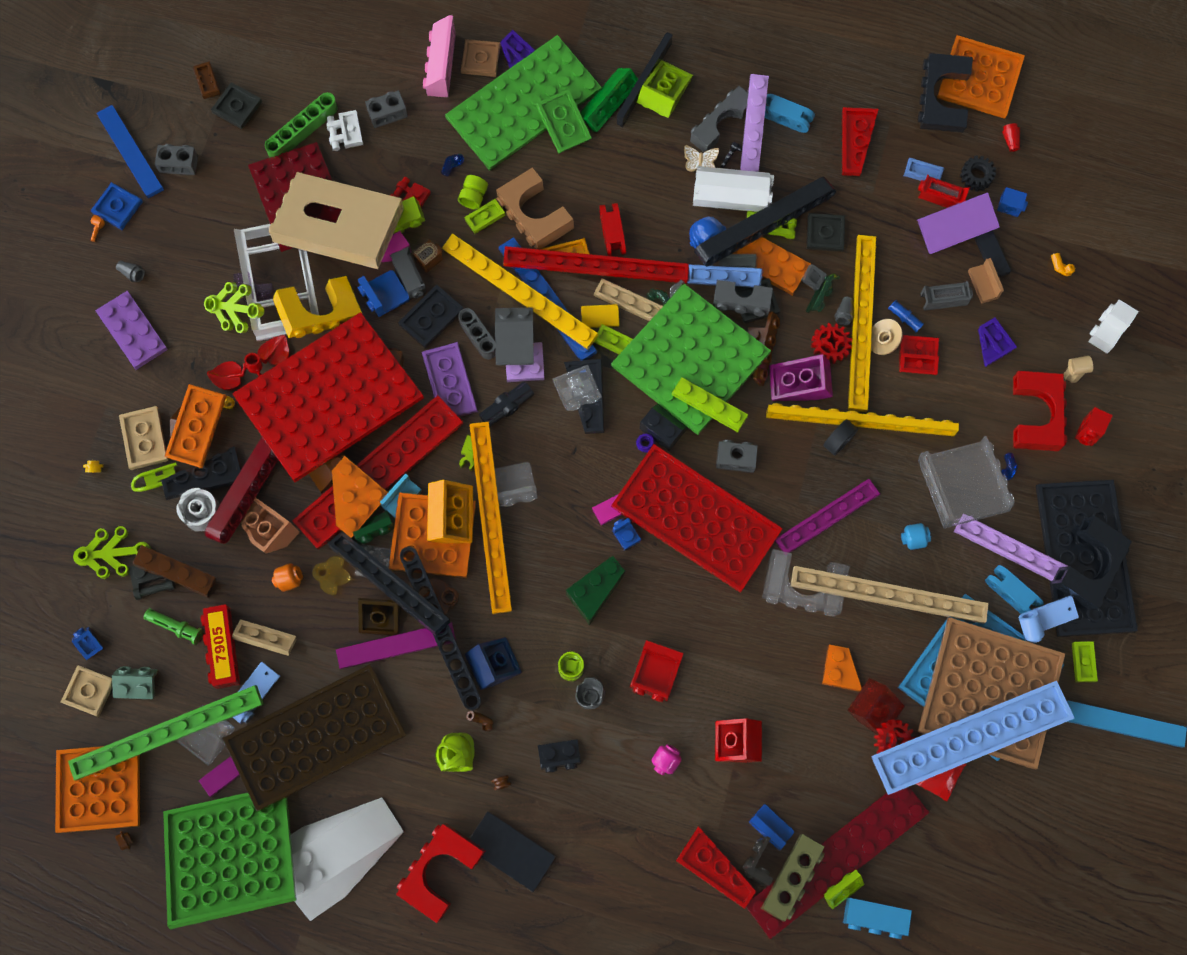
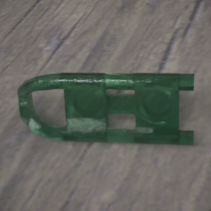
M834 273L825 277L819 289L815 291L805 310L809 313L810 310L822 311L825 306L823 302L824 296L828 297L833 291L831 281L833 279H840L839 275Z

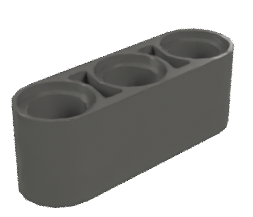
M462 309L459 313L461 328L484 359L494 358L496 356L494 339L472 309ZM466 317L472 318L469 322L463 321ZM477 331L482 332L480 336L473 335ZM491 346L492 349L490 351H485L484 347Z

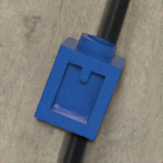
M622 518L614 523L612 532L624 551L641 541V538L631 524L630 518L626 520Z
M82 627L73 634L72 643L86 660L103 649L101 643L91 632L90 627L86 629Z

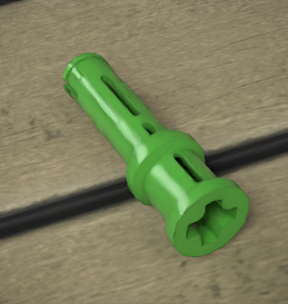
M151 608L147 609L144 614V620L174 632L178 638L190 640L194 645H197L203 636L204 630L202 628L192 627L186 621L179 622Z

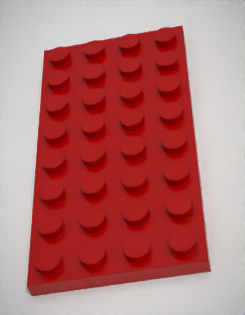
M655 444L650 448L611 505L613 509L630 518L631 521L740 593L783 529Z

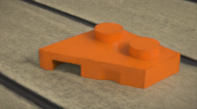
M829 644L822 684L860 692L861 685L849 648Z

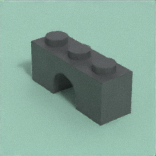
M717 280L713 301L715 308L720 311L734 310L740 314L747 312L754 313L756 316H768L773 288L754 285L752 294L749 297L743 298L735 292L736 282Z

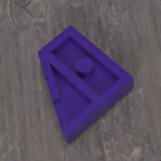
M514 30L500 42L509 68L535 51Z
M995 317L979 327L978 332L985 367L1017 348Z

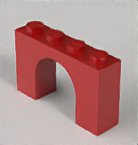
M1018 371L1014 375L1013 395L1035 396L1042 399L1050 409L1051 418L1050 422L1043 426L1018 425L1013 430V448L1060 451L1066 445L1067 435L1064 434V427H1066L1067 418L1064 416V410L1067 401L1064 398L1066 390L1064 374Z
M443 823L441 826L438 824L432 832L433 839L430 843L426 842L420 851L422 856L418 861H413L408 869L410 874L407 878L403 877L397 885L399 890L396 893L397 896L435 923L442 919L451 903L429 887L426 880V869L429 862L437 855L447 854L453 856L470 869H474L486 851L447 823Z

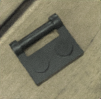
M134 565L128 567L133 594L136 600L167 589L169 591L175 589V583L169 579H166L164 583L141 589L140 585L157 581L164 577L151 574Z

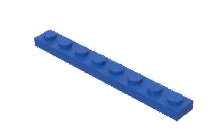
M513 237L500 245L499 251L504 256L505 246L521 248V246ZM512 267L521 281L568 312L537 269ZM558 330L580 361L587 360L597 353L593 344L587 350Z

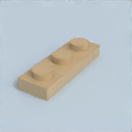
M241 619L232 634L234 640L289 656L296 642V636Z

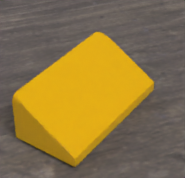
M618 304L581 306L582 323L589 328H600L602 324L607 327H618Z

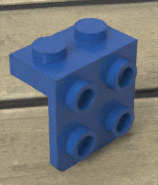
M393 270L369 282L365 276L358 279L360 286L357 288L362 297L366 296L368 299L366 303L371 312L375 311L378 317L408 302L410 299Z

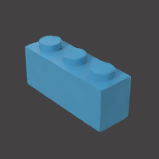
M847 898L843 923L849 924L848 929L861 931V927L868 928L869 933L881 935L883 931L890 933L889 937L902 939V936L909 935L912 910Z

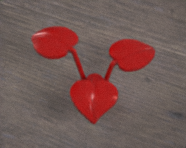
M280 335L266 341L260 346L257 354H247L244 358L243 370L236 362H224L207 372L209 379L214 385L223 390H233L240 386V377H244L246 369L250 373L257 374L259 377L263 367L262 363L266 364L269 362V364L276 366L289 358L290 351L286 335Z

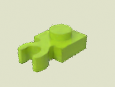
M467 435L461 454L465 455V457L460 460L459 465L460 468H463L464 463L469 462V470L472 471L474 469L471 436Z

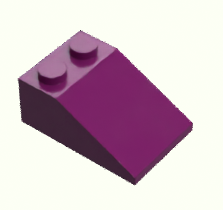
M823 354L769 365L772 401H809L833 397L830 361Z

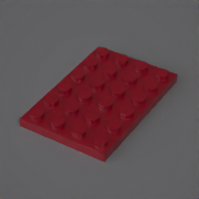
M317 142L248 165L270 224L274 223L278 208H281L285 193H288L290 182L295 178L297 172L332 181ZM316 202L309 203L304 208V213L307 216L333 223L337 222L342 211L340 208ZM278 244L281 252L294 248Z

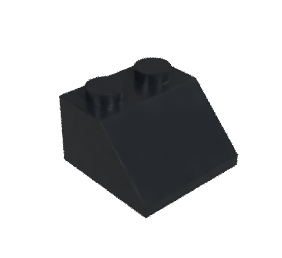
M656 404L641 420L639 429L646 434H650L657 443L670 451L688 427L662 406Z

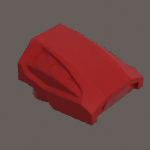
M966 763L916 783V785L939 796L944 801H948Z

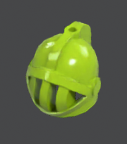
M450 733L445 735L435 753L436 763L440 770L443 772H466L473 770L475 752L473 738L467 733Z

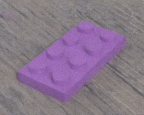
M128 291L95 310L135 370L168 350Z

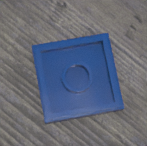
M111 182L93 206L91 212L123 230L143 201L141 198Z

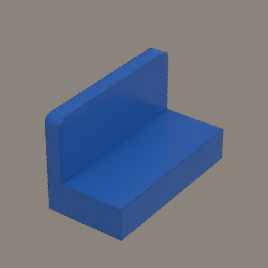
M765 804L749 820V823L778 850H781L794 834V830Z

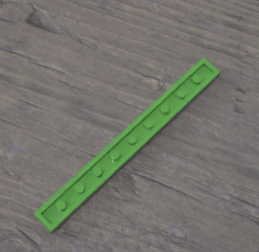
M254 685L69 760L68 764L73 779L79 780L262 706L264 704L257 685Z

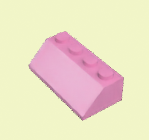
M449 15L434 23L433 30L429 31L431 46L427 47L429 62L425 63L427 78L423 79V89H426L427 96H449L456 37L453 15Z

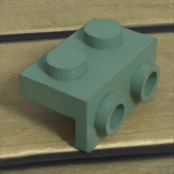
M129 666L118 668L112 675L113 698L153 699L155 697L154 677L157 675V669H151L150 667L131 669Z

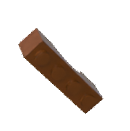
M141 545L133 561L135 567L176 582L207 598L216 582L214 576Z

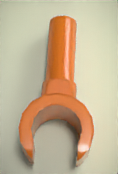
M93 215L91 218V224L95 225L91 237L93 242L96 240L99 229L105 225V221L97 215Z

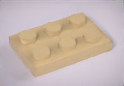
M157 406L119 415L130 470L169 461L168 458L164 457L166 445Z

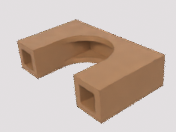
M531 168L496 190V201L501 208L504 207L507 210L506 214L509 219L517 223L516 227L519 232L527 236L526 240L529 245L540 250L573 230L574 221L563 206L540 219L530 218L521 211L523 204L528 199L544 190L543 180Z

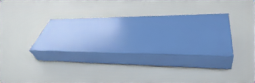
M689 265L687 283L716 286L717 280L736 282L735 287L754 288V285H762L763 269Z

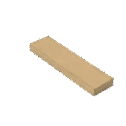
M603 278L594 292L595 297L610 304H618L619 308L647 321H650L663 307Z

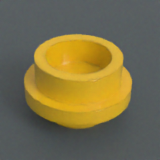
M87 461L83 468H85V472L98 473L101 472L103 465L99 464V461Z

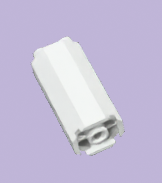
M697 166L693 206L759 212L770 206L772 202L773 192H771L774 175L765 172Z

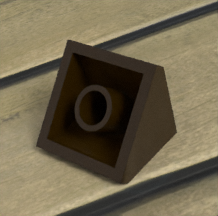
M358 598L359 633L398 635L401 607L393 600Z

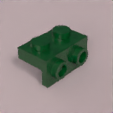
M383 512L367 519L360 529L353 532L360 545L372 541L377 536L390 533L394 526L388 513Z

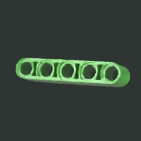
M328 92L323 93L267 139L265 149L269 158L293 150L324 124L328 116H333L338 110L334 95Z

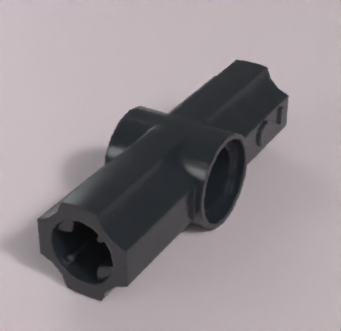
M523 381L510 392L502 393L495 399L492 405L479 413V417L483 422H489L490 428L503 417L511 416L518 410L521 404L534 395L531 387Z

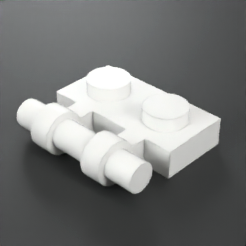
M356 110L338 113L340 120H334V116L327 117L328 123L326 126L330 132L329 142L332 145L333 151L340 150L339 144L344 142L345 148L363 145ZM338 128L342 129V134L337 135Z

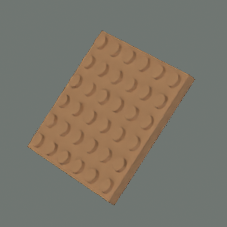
M949 617L943 633L918 732L927 734L1054 681L1059 682L1065 653ZM1047 730L988 755L1036 770L1038 769Z

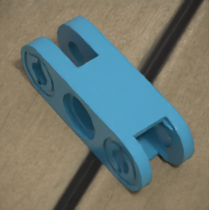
M767 94L764 118L801 133L808 132L810 122L815 117V113L812 110L774 94Z
M1001 565L994 569L997 577L989 575L985 579L987 585L1020 614L1030 611L1029 607L1031 604L1036 607L1044 605L1038 595Z

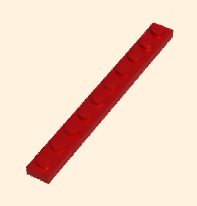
M505 246L503 266L686 284L689 264L508 246Z

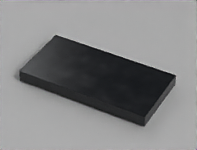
M488 811L470 838L471 841L486 850L482 856L484 860L532 892L535 891L555 859L554 855Z

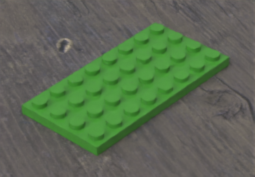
M557 35L445 114V118L490 171L547 130L535 105L537 102L569 89L578 108L593 97L602 87Z

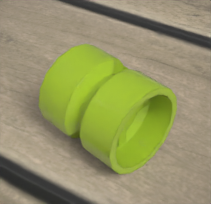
M467 175L463 184L464 189L460 191L458 196V202L469 209L476 210L481 206L482 196L486 193L488 183L478 176Z
M567 652L560 657L558 661L560 676L567 681H576L583 675L584 661L578 653Z

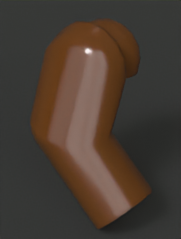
M474 711L467 713L466 718L468 721L482 724L483 731H492L494 723L491 718Z

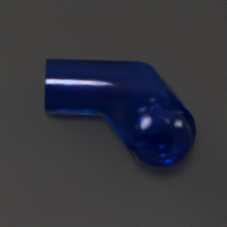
M454 154L447 157L441 174L449 176L452 168L460 166L464 162L463 155Z
M1013 453L1004 455L1007 467L999 472L1000 478L1006 481L1012 479L1018 469Z

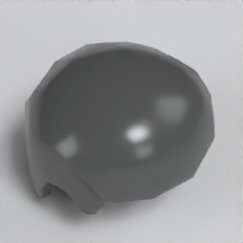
M586 677L581 684L577 685L575 698L577 703L584 709H596L604 702L606 692L601 681L594 677Z

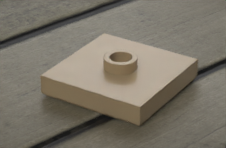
M78 665L61 703L99 717L112 690V678Z

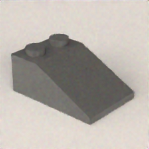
M533 307L495 308L496 365H534Z

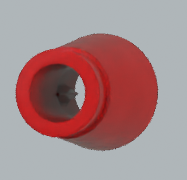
M1017 123L1005 125L1002 133L1009 151L1020 150V127H1018Z

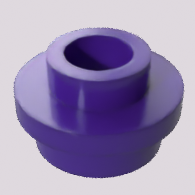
M642 434L636 440L637 448L644 453H647L655 444V439L650 434ZM647 441L649 445L643 446L642 442Z

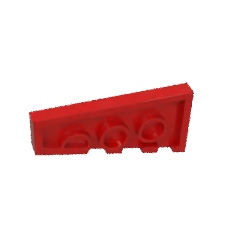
M843 107L842 175H861L879 109Z
M698 826L676 862L745 909L756 890Z

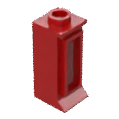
M927 174L925 181L921 180L918 191L921 192L918 198L948 208L965 201L969 188H962L930 177Z

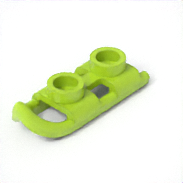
M175 462L137 475L131 482L132 490L141 492L163 486L161 480L176 473L174 467L177 466V463ZM163 471L162 475L156 476V472ZM144 477L146 486L135 488L136 481Z

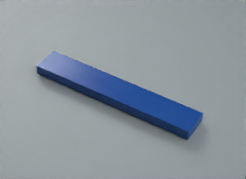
M113 105L97 112L96 114L147 198L149 199L164 190Z

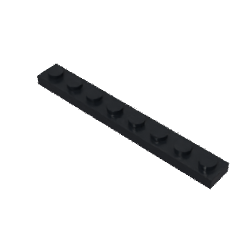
M343 531L328 543L335 553L435 636L451 623L447 616Z

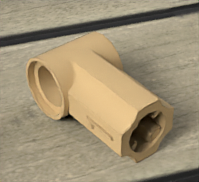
M1084 356L1069 359L1068 368L1064 372L1065 380L1070 381V383H1076L1085 373H1091L1093 371L1092 358Z

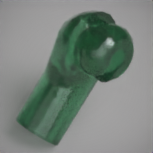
M651 288L646 294L649 300L660 299L663 305L670 299L664 290L658 288Z

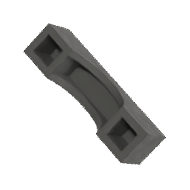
M740 86L735 90L732 89L727 94L726 99L723 102L720 101L715 106L711 114H706L700 125L693 127L690 142L703 152L712 149L719 141L720 134L717 130V124L721 120L729 117L743 119L746 116L748 92Z

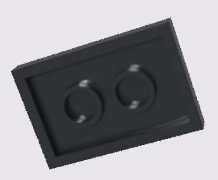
M436 285L398 322V325L426 349L459 316L460 311L464 308Z

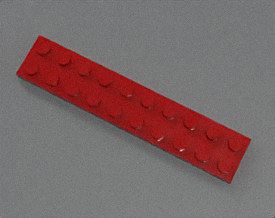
M437 395L356 466L387 491L405 473H408L461 427L463 421ZM333 486L292 520L318 550L341 531L336 526Z

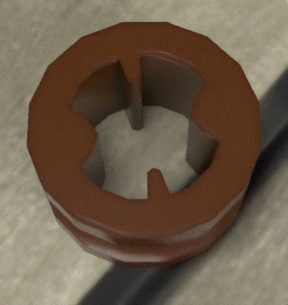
M508 775L491 781L495 784L494 791L511 786V782H508Z

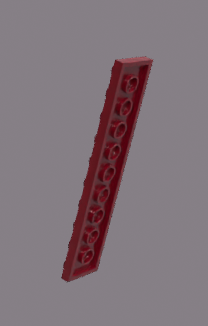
M910 787L890 795L885 793L821 844L824 846L822 851L825 853L820 864H815L813 868L815 874L810 882L806 881L803 887L805 893L800 901L796 900L793 906L795 912L790 920L781 921L761 909L775 881L750 900L746 907L768 938H773L822 899L828 888L837 885L846 874L861 868L929 814L928 810ZM808 856L799 861L802 866L809 864ZM791 873L789 877L793 885L799 883L798 874ZM786 891L780 893V901L784 904L788 903L790 900L789 894Z

